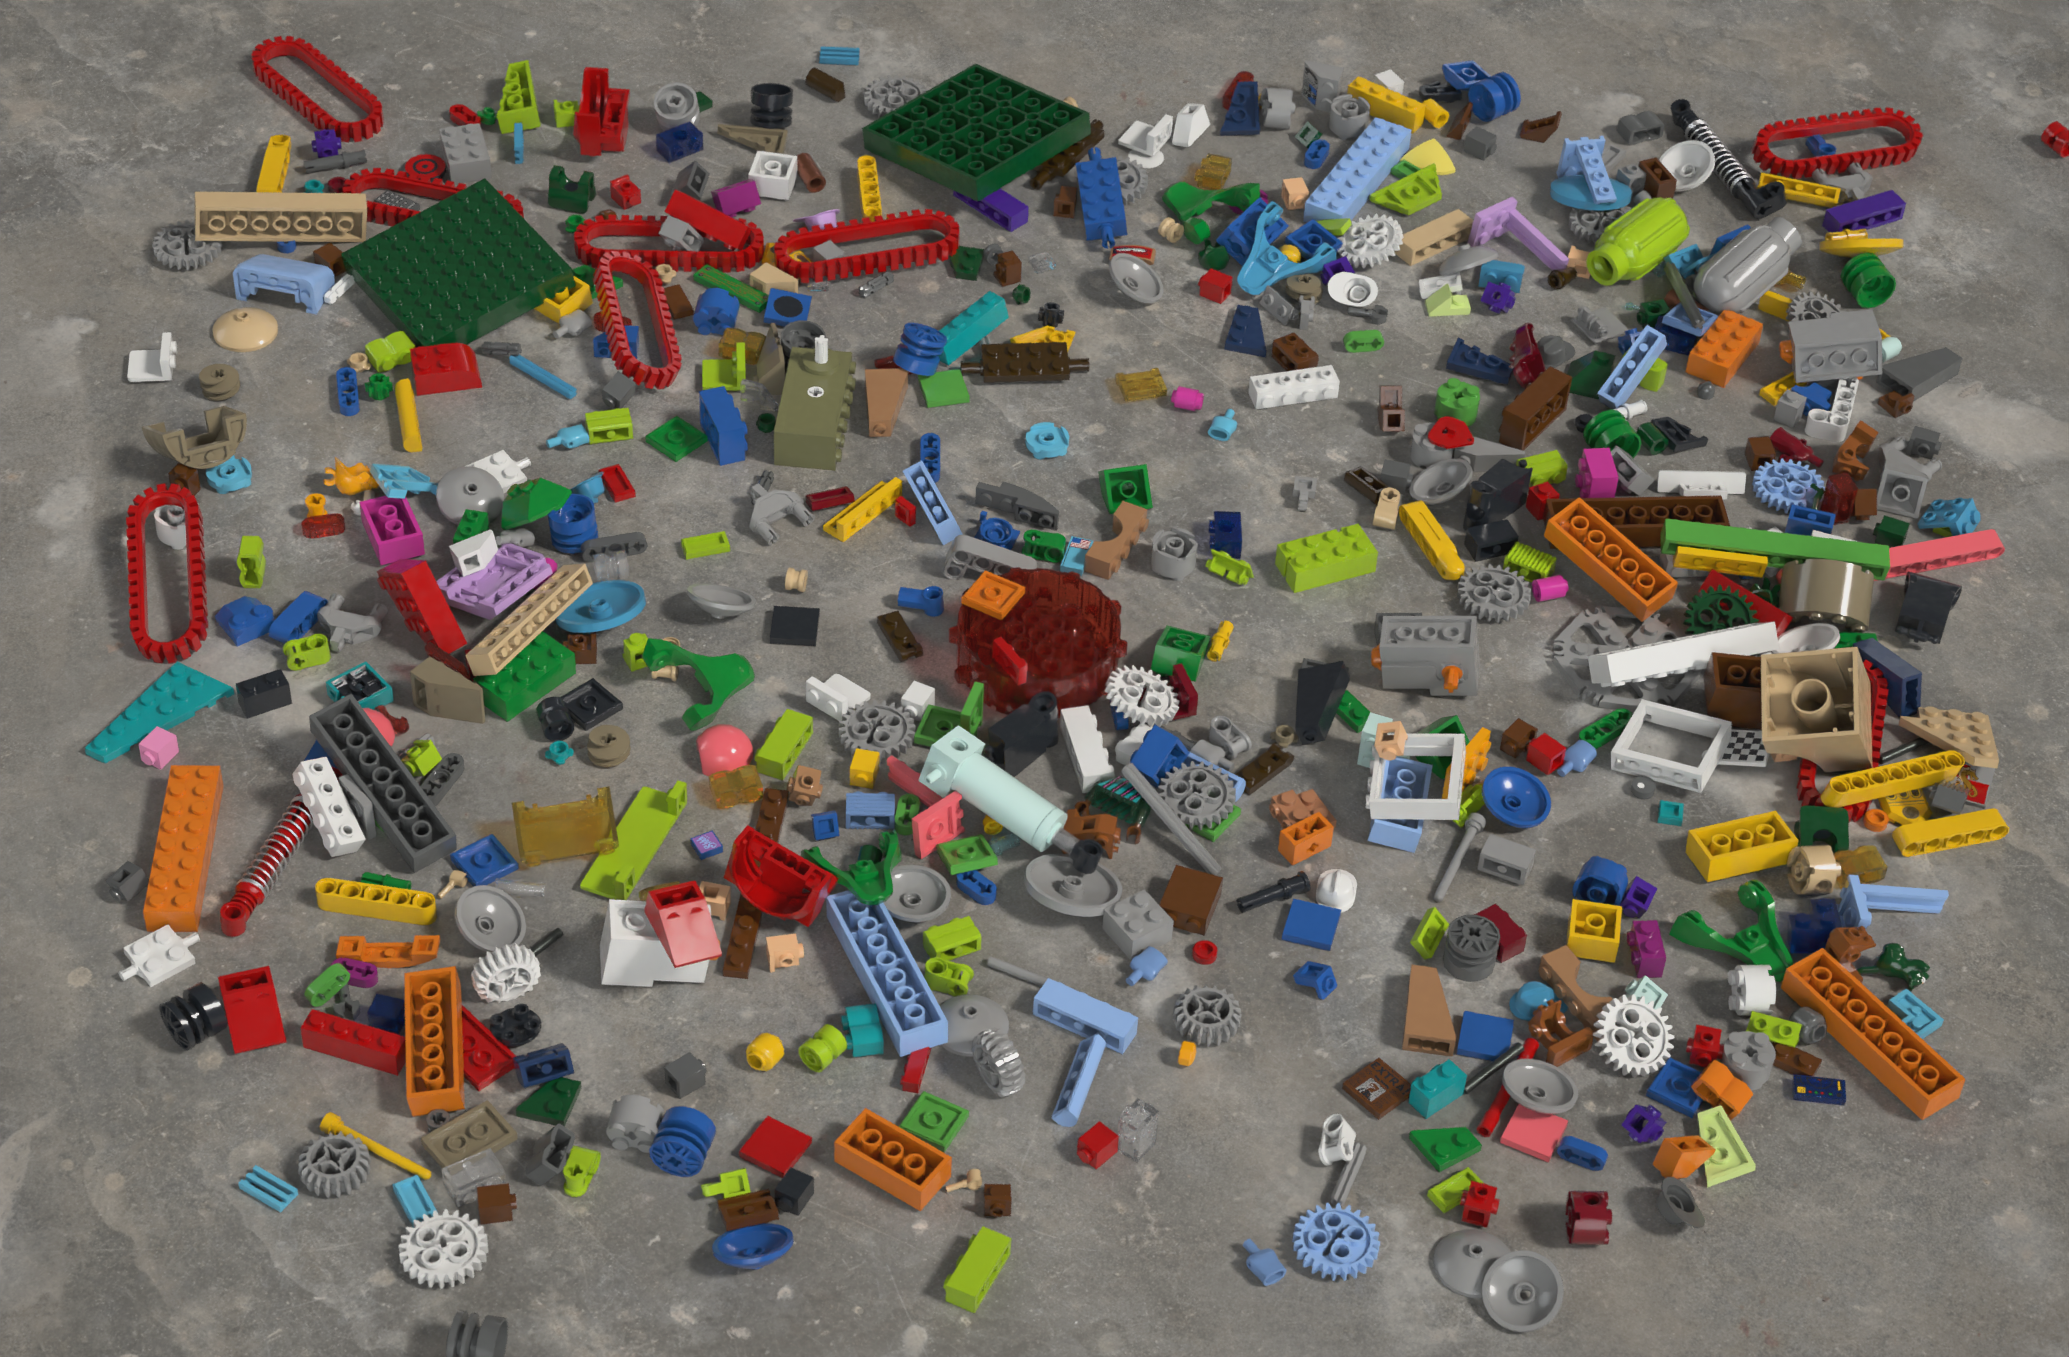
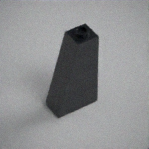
M1344 661L1298 669L1295 730L1302 745L1325 741L1350 681V675Z

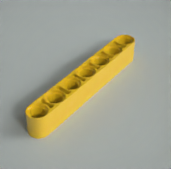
M1949 750L1831 778L1822 792L1821 801L1827 807L1839 808L1933 786L1935 783L1940 784L1944 779L1946 782L1952 781L1963 767L1965 760L1957 751Z

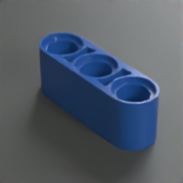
M304 591L271 624L269 629L270 638L284 644L287 641L302 638L319 621L317 613L321 607L326 606L328 600L311 592Z

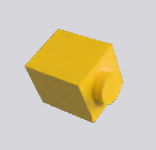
M856 748L850 766V785L873 789L879 772L880 752Z

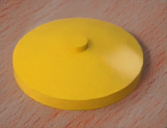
M1847 239L1819 242V251L1849 258L1867 252L1881 256L1904 248L1903 239Z

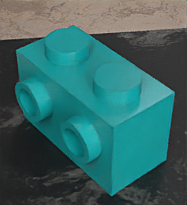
M1450 1059L1441 1065L1437 1064L1429 1073L1422 1077H1417L1411 1083L1408 1103L1427 1119L1464 1094L1467 1074Z

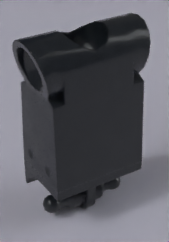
M1501 459L1479 477L1478 481L1471 482L1463 523L1465 532L1470 527L1501 521L1526 503L1533 468H1526L1527 461L1525 459L1519 461V467L1505 459Z
M1908 571L1904 584L1905 599L1895 632L1900 635H1907L1908 638L1913 639L1916 643L1918 641H1929L1933 644H1940L1949 612L1956 605L1962 592V586Z
M1046 691L1039 692L1031 698L1029 705L1023 704L988 728L989 745L984 748V757L1015 777L1045 753L1046 748L1058 744V712L1055 695Z

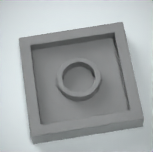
M348 774L339 777V784L365 838L370 840L376 837L372 802Z

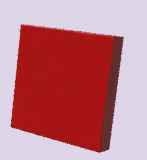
M767 1116L739 1150V1157L783 1178L790 1167L793 1168L812 1144V1137Z

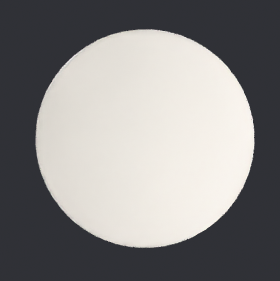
M1133 149L1128 154L1130 162L1137 160V165L1142 164V168H1154L1164 161V155L1160 150L1154 156L1146 155Z

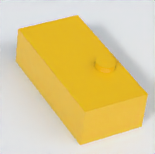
M573 276L575 287L569 290L567 287L563 292L555 293L553 299H544V303L534 309L559 324L562 316L568 315L577 309L584 311L593 303L590 286Z
M1771 811L1688 830L1685 853L1706 882L1785 865L1791 850L1798 846V839L1777 811Z

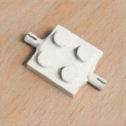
M502 450L467 466L477 467L492 474L500 483L503 493H506L512 485L527 481V477L521 469L531 466V462L528 457L516 462Z
M166 925L125 946L124 954L130 960L132 966L119 971L122 981H125L137 974L152 987L195 964V957L188 950V947L200 941L199 935L193 932L182 939L176 935L169 925Z

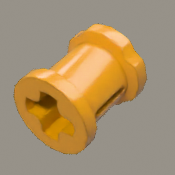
M319 493L308 495L305 499V504L309 510L307 514L308 521L311 523L324 522L328 516L327 511L324 509L326 504L325 497Z

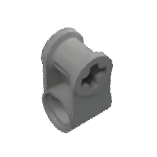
M1216 716L1211 720L1209 742L1223 748L1225 757L1228 760H1233L1240 752L1251 749L1252 743L1249 736L1241 731L1226 716Z

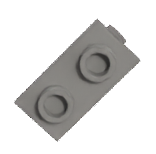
M1267 285L1259 303L1284 325H1287L1289 320L1298 319V309L1294 308L1277 291Z

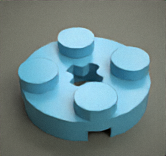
M1051 422L1037 423L1026 433L1025 444L1027 449L1033 453L1034 458L1039 460L1064 456L1069 446V433L1062 426L1060 429L1054 427V423Z
M233 455L223 464L207 468V482L219 494H226L229 491L250 486L252 469L247 459L241 457L242 460L235 459V455Z

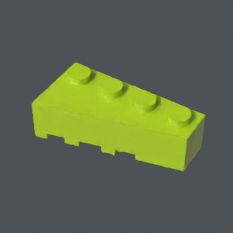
M529 61L510 63L505 78L506 84L502 91L503 97L500 99V110L497 112L501 134L514 132V123H522L523 130L541 127Z

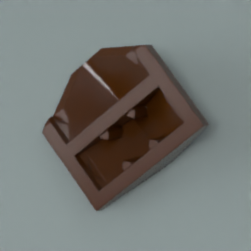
M1557 111L1556 115L1530 122L1528 119L1524 120L1520 137L1544 143L1558 129L1562 116L1561 111Z

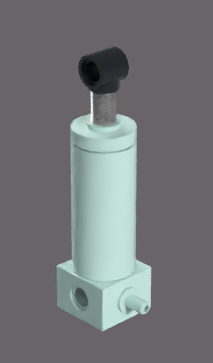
M958 725L931 746L918 779L919 782L942 798L957 791L962 795L963 799L1038 851L1043 852L1054 844L1070 855L1076 870L1084 874L1095 872L1103 854V847L1094 840H1078L1064 830L1067 813L981 755L985 746L984 742Z

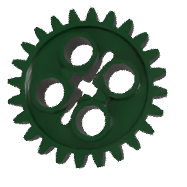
M1718 585L1716 591H1714L1712 586H1709L1707 593L1702 589L1699 592V596L1694 595L1692 598L1693 602L1688 603L1687 608L1690 610H1686L1684 616L1689 619H1686L1683 625H1687L1689 628L1686 629L1685 634L1696 635L1733 627L1732 622H1737L1740 625L1758 623L1759 619L1752 618L1757 613V610L1749 609L1753 602H1745L1747 595L1740 598L1738 596L1739 589L1731 593L1730 586L1725 591L1722 590L1721 585ZM1719 603H1725L1729 611L1722 610ZM1700 614H1706L1710 618V622L1703 621ZM1717 620H1719V621L1723 620L1725 623H1724V624H1723V623H1720V624H1719V623L1717 622Z

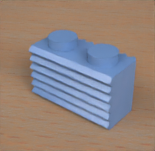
M861 791L846 793L847 829H894L895 794H888L887 792L863 793Z

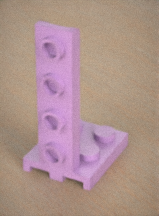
M1513 197L1475 214L1468 239L1471 247L1483 245L1487 241L1500 237L1502 234L1510 231L1551 270L1567 268L1569 258L1516 210L1518 201Z

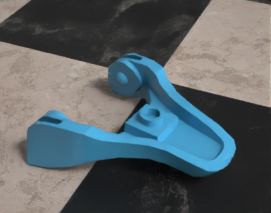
M1272 201L1267 205L1257 221L1252 251L1243 265L1237 281L1240 287L1247 293L1260 295L1265 291L1267 285L1271 287L1282 279L1294 275L1322 271L1324 264L1336 260V250L1324 242L1316 249L1311 259L1302 263L1289 261L1286 255L1273 245L1270 246L1266 240L1264 228L1267 225L1272 226L1278 221L1283 212V208Z

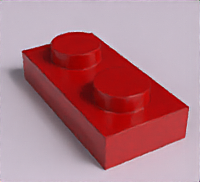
M1002 637L994 639L992 657L1017 685L1025 683L1028 671L1026 661L1020 658L1012 645L1008 644Z

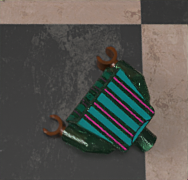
M1122 776L1097 781L1084 797L1085 801H1079L1075 804V809H1077L1078 813L1083 811L1082 816L1090 815L1089 806L1091 805L1129 824L1133 822L1134 826H1130L1127 829L1126 841H1128L1129 836L1135 835V844L1140 842V828L1144 827L1151 811L1150 805L1128 779Z

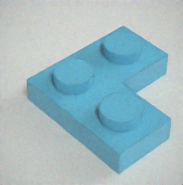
M1908 989L1903 990L1888 1002L1887 1007L1901 1017L1902 1021L1922 1039L1940 1028L1943 1024L1944 1019Z

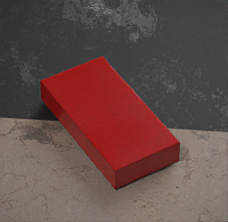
M619 464L598 470V473L604 472L601 476L603 484L615 503L636 497L635 489Z

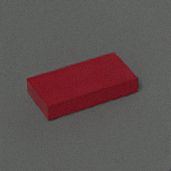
M848 486L805 495L806 503L812 511L855 502L854 494Z

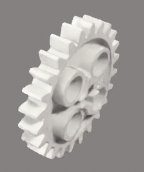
M1375 214L1373 218L1367 215L1365 220L1360 217L1358 223L1352 221L1353 226L1349 227L1347 232L1338 238L1343 243L1338 252L1341 258L1346 256L1350 264H1354L1355 268L1360 264L1363 269L1367 264H1370L1372 268L1376 262L1381 265V260L1389 261L1388 256H1395L1394 251L1400 250L1399 245L1403 244L1402 239L1404 238L1400 224L1398 225L1397 220L1393 221L1391 216L1386 218L1385 214L1380 218L1378 214Z
M1134 665L1130 669L1127 666H1123L1122 669L1117 668L1115 672L1112 671L1105 684V692L1108 693L1106 698L1112 700L1110 705L1118 707L1116 712L1125 713L1124 718L1131 717L1132 723H1135L1136 720L1140 721L1141 726H1144L1145 722L1150 727H1153L1154 723L1158 727H1161L1162 723L1167 725L1177 713L1180 702L1176 699L1178 694L1172 692L1174 687L1166 685L1167 680L1161 681L1160 674L1154 676L1152 675V670H1149L1147 673L1143 667L1139 670ZM1146 685V692L1141 700L1140 707H1138L1137 704L1143 693V687Z
M1635 994L1629 996L1628 999L1625 995L1618 999L1614 998L1609 1002L1610 1004L1607 1003L1602 1007L1603 1011L1597 1014L1600 1020L1593 1024L1599 1030L1594 1032L1593 1036L1600 1038V1041L1595 1043V1046H1602L1603 1048L1599 1056H1608L1605 1064L1613 1062L1615 1063L1614 1071L1622 1068L1624 1076L1631 1071L1632 1077H1636L1639 1074L1645 1077L1649 1072L1654 1073L1658 1068L1666 1064L1664 1060L1671 1057L1667 1051L1674 1048L1668 1041L1675 1037L1668 1034V1030L1673 1028V1026L1665 1025L1664 1023L1669 1017H1661L1659 1015L1662 1010L1661 1007L1654 1010L1653 1000L1645 1004V997L1642 996L1636 1000ZM1625 1014L1631 1018L1632 1023L1627 1021ZM1647 1028L1651 1030L1653 1037L1648 1034ZM1615 1035L1620 1038L1621 1044L1616 1041ZM1636 1049L1641 1051L1642 1057L1637 1054Z
M445 1209L443 1215L440 1216L435 1210L431 1218L423 1214V1222L413 1220L414 1228L406 1227L407 1235H401L402 1244H399L400 1262L403 1263L404 1272L409 1271L411 1279L418 1276V1284L428 1280L429 1288L435 1282L439 1283L440 1289H443L445 1282H449L451 1287H454L455 1280H459L464 1284V1276L467 1275L474 1278V1270L481 1271V1262L487 1261L486 1253L489 1251L487 1234H484V1227L478 1226L477 1219L469 1221V1214L467 1213L459 1217L458 1210L453 1215H449L448 1210Z

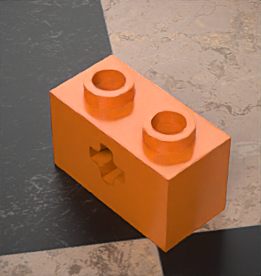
M1317 812L1281 830L1278 851L1293 866L1331 847L1334 826L1320 812Z

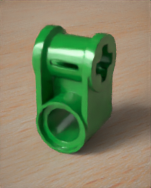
M1032 529L1024 533L1025 546L1022 548L1023 555L1052 563L1060 562L1063 559L1066 538L1062 534Z

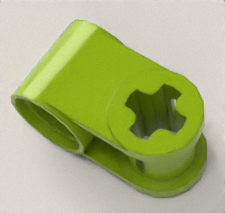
M314 634L309 637L290 640L283 646V653L288 658L287 666L293 671L323 665L331 658L328 640L323 634Z
M938 957L927 960L924 978L932 991L943 992L954 997L967 995V985L974 976V971L971 967Z
M579 1146L572 1147L569 1158L563 1168V1175L566 1178L563 1187L564 1192L568 1196L579 1197L587 1192L589 1184L600 1164V1151Z

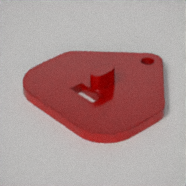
M1449 416L1441 417L1428 433V440L1432 444L1445 449L1474 444V437L1466 423Z

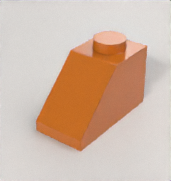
M1698 1135L1664 1138L1652 1165L1661 1171L1660 1174L1665 1178H1687L1708 1160L1716 1149Z

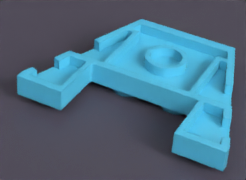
M372 464L370 469L371 475L388 498L405 499L407 490L415 494L426 491L436 495L439 483L429 482L430 477L409 466Z

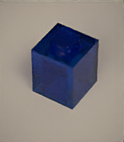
M376 993L367 1012L369 1026L399 1035L402 1027L405 1026V1000Z

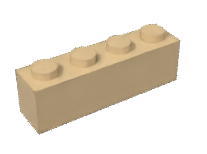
M1459 209L1403 234V244L1399 245L1400 250L1395 251V254L1408 265H1415L1468 240L1474 220Z

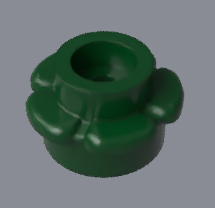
M1019 284L1014 288L1012 297L1018 305L1020 303L1026 304L1030 300L1031 291L1029 287Z
M770 413L759 415L756 421L757 428L764 433L772 432L776 423L775 416Z

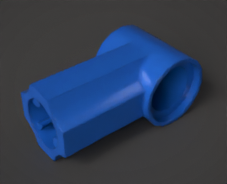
M1819 134L1806 139L1805 145L1815 157L1836 154V147L1826 143Z
M929 586L924 590L900 587L897 600L898 606L922 609L926 615L931 617L939 616L944 612L943 590L940 587Z

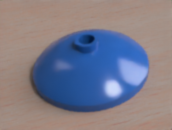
M1516 767L1497 768L1487 775L1482 784V797L1487 808L1496 818L1508 825L1518 828L1535 827L1544 822L1550 813L1551 798L1546 787L1537 777L1523 769Z
M766 1223L730 1230L714 1241L712 1245L713 1255L722 1263L742 1269H760L773 1263L789 1251L794 1242L793 1233L787 1227Z

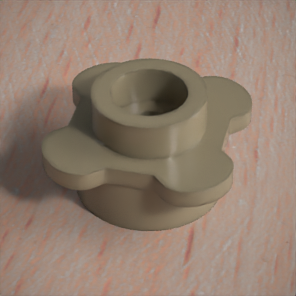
M1280 725L1276 728L1275 732L1270 734L1271 740H1275L1282 748H1287L1291 743L1298 742L1299 738L1298 735L1294 734V729L1289 725Z

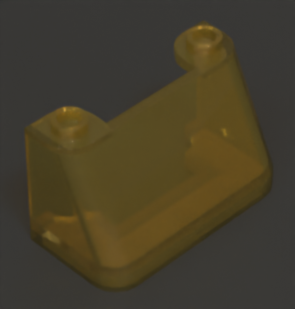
M610 787L597 788V796L591 798V794L586 795L587 800L538 808L537 803L532 804L533 808L525 807L524 801L513 802L512 810L521 862L528 867H536L543 862L596 853L607 855L615 852V849L619 847Z

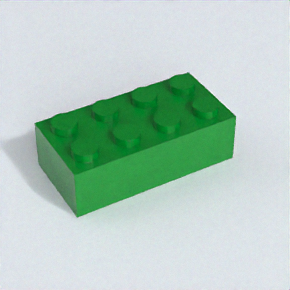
M542 631L497 674L476 676L473 679V683H477L483 689L484 706L508 722L576 674L575 653Z

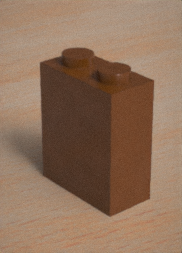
M1176 865L1159 904L1174 921L1173 927L1205 936L1222 893L1223 877Z

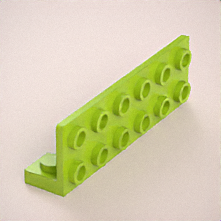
M677 780L674 787L670 788L667 793L643 786L582 880L580 888L613 900H627L686 806L687 783Z

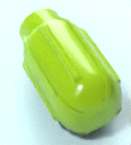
M1647 198L1605 228L1600 238L1596 241L1595 249L1587 256V268L1593 279L1602 285L1611 286L1618 280H1639L1664 261L1666 256L1676 252L1677 248L1681 246L1689 235L1690 227L1684 211L1672 198Z

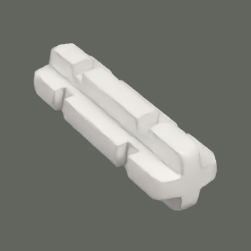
M345 274L323 295L324 302L331 305L355 283L353 275Z

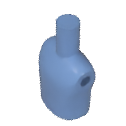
M1578 740L1566 750L1564 764L1557 770V773L1564 777L1572 769L1583 772L1588 764L1597 757L1596 749L1588 742Z
M1148 946L1141 954L1131 960L1130 967L1133 972L1126 978L1127 984L1134 986L1141 978L1149 981L1154 980L1160 970L1167 965V958L1157 949Z
M1247 1239L1243 1243V1247L1250 1254L1247 1257L1246 1265L1260 1279L1264 1286L1272 1285L1285 1276L1287 1270L1277 1258L1274 1250L1270 1248L1260 1250L1251 1239Z

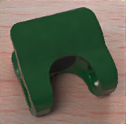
M554 165L549 174V206L585 214L589 208V201H593L596 196L594 173L584 171L579 182H575L566 176L562 166Z
M1802 806L1799 811V820L1794 825V835L1798 839L1797 847L1812 846L1813 842L1822 841L1831 846L1834 857H1846L1849 849V816L1847 810L1836 807Z

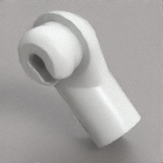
M366 490L364 492L363 501L375 498L374 491ZM356 500V504L354 502L351 504V509L355 515L361 516L359 504L361 501Z

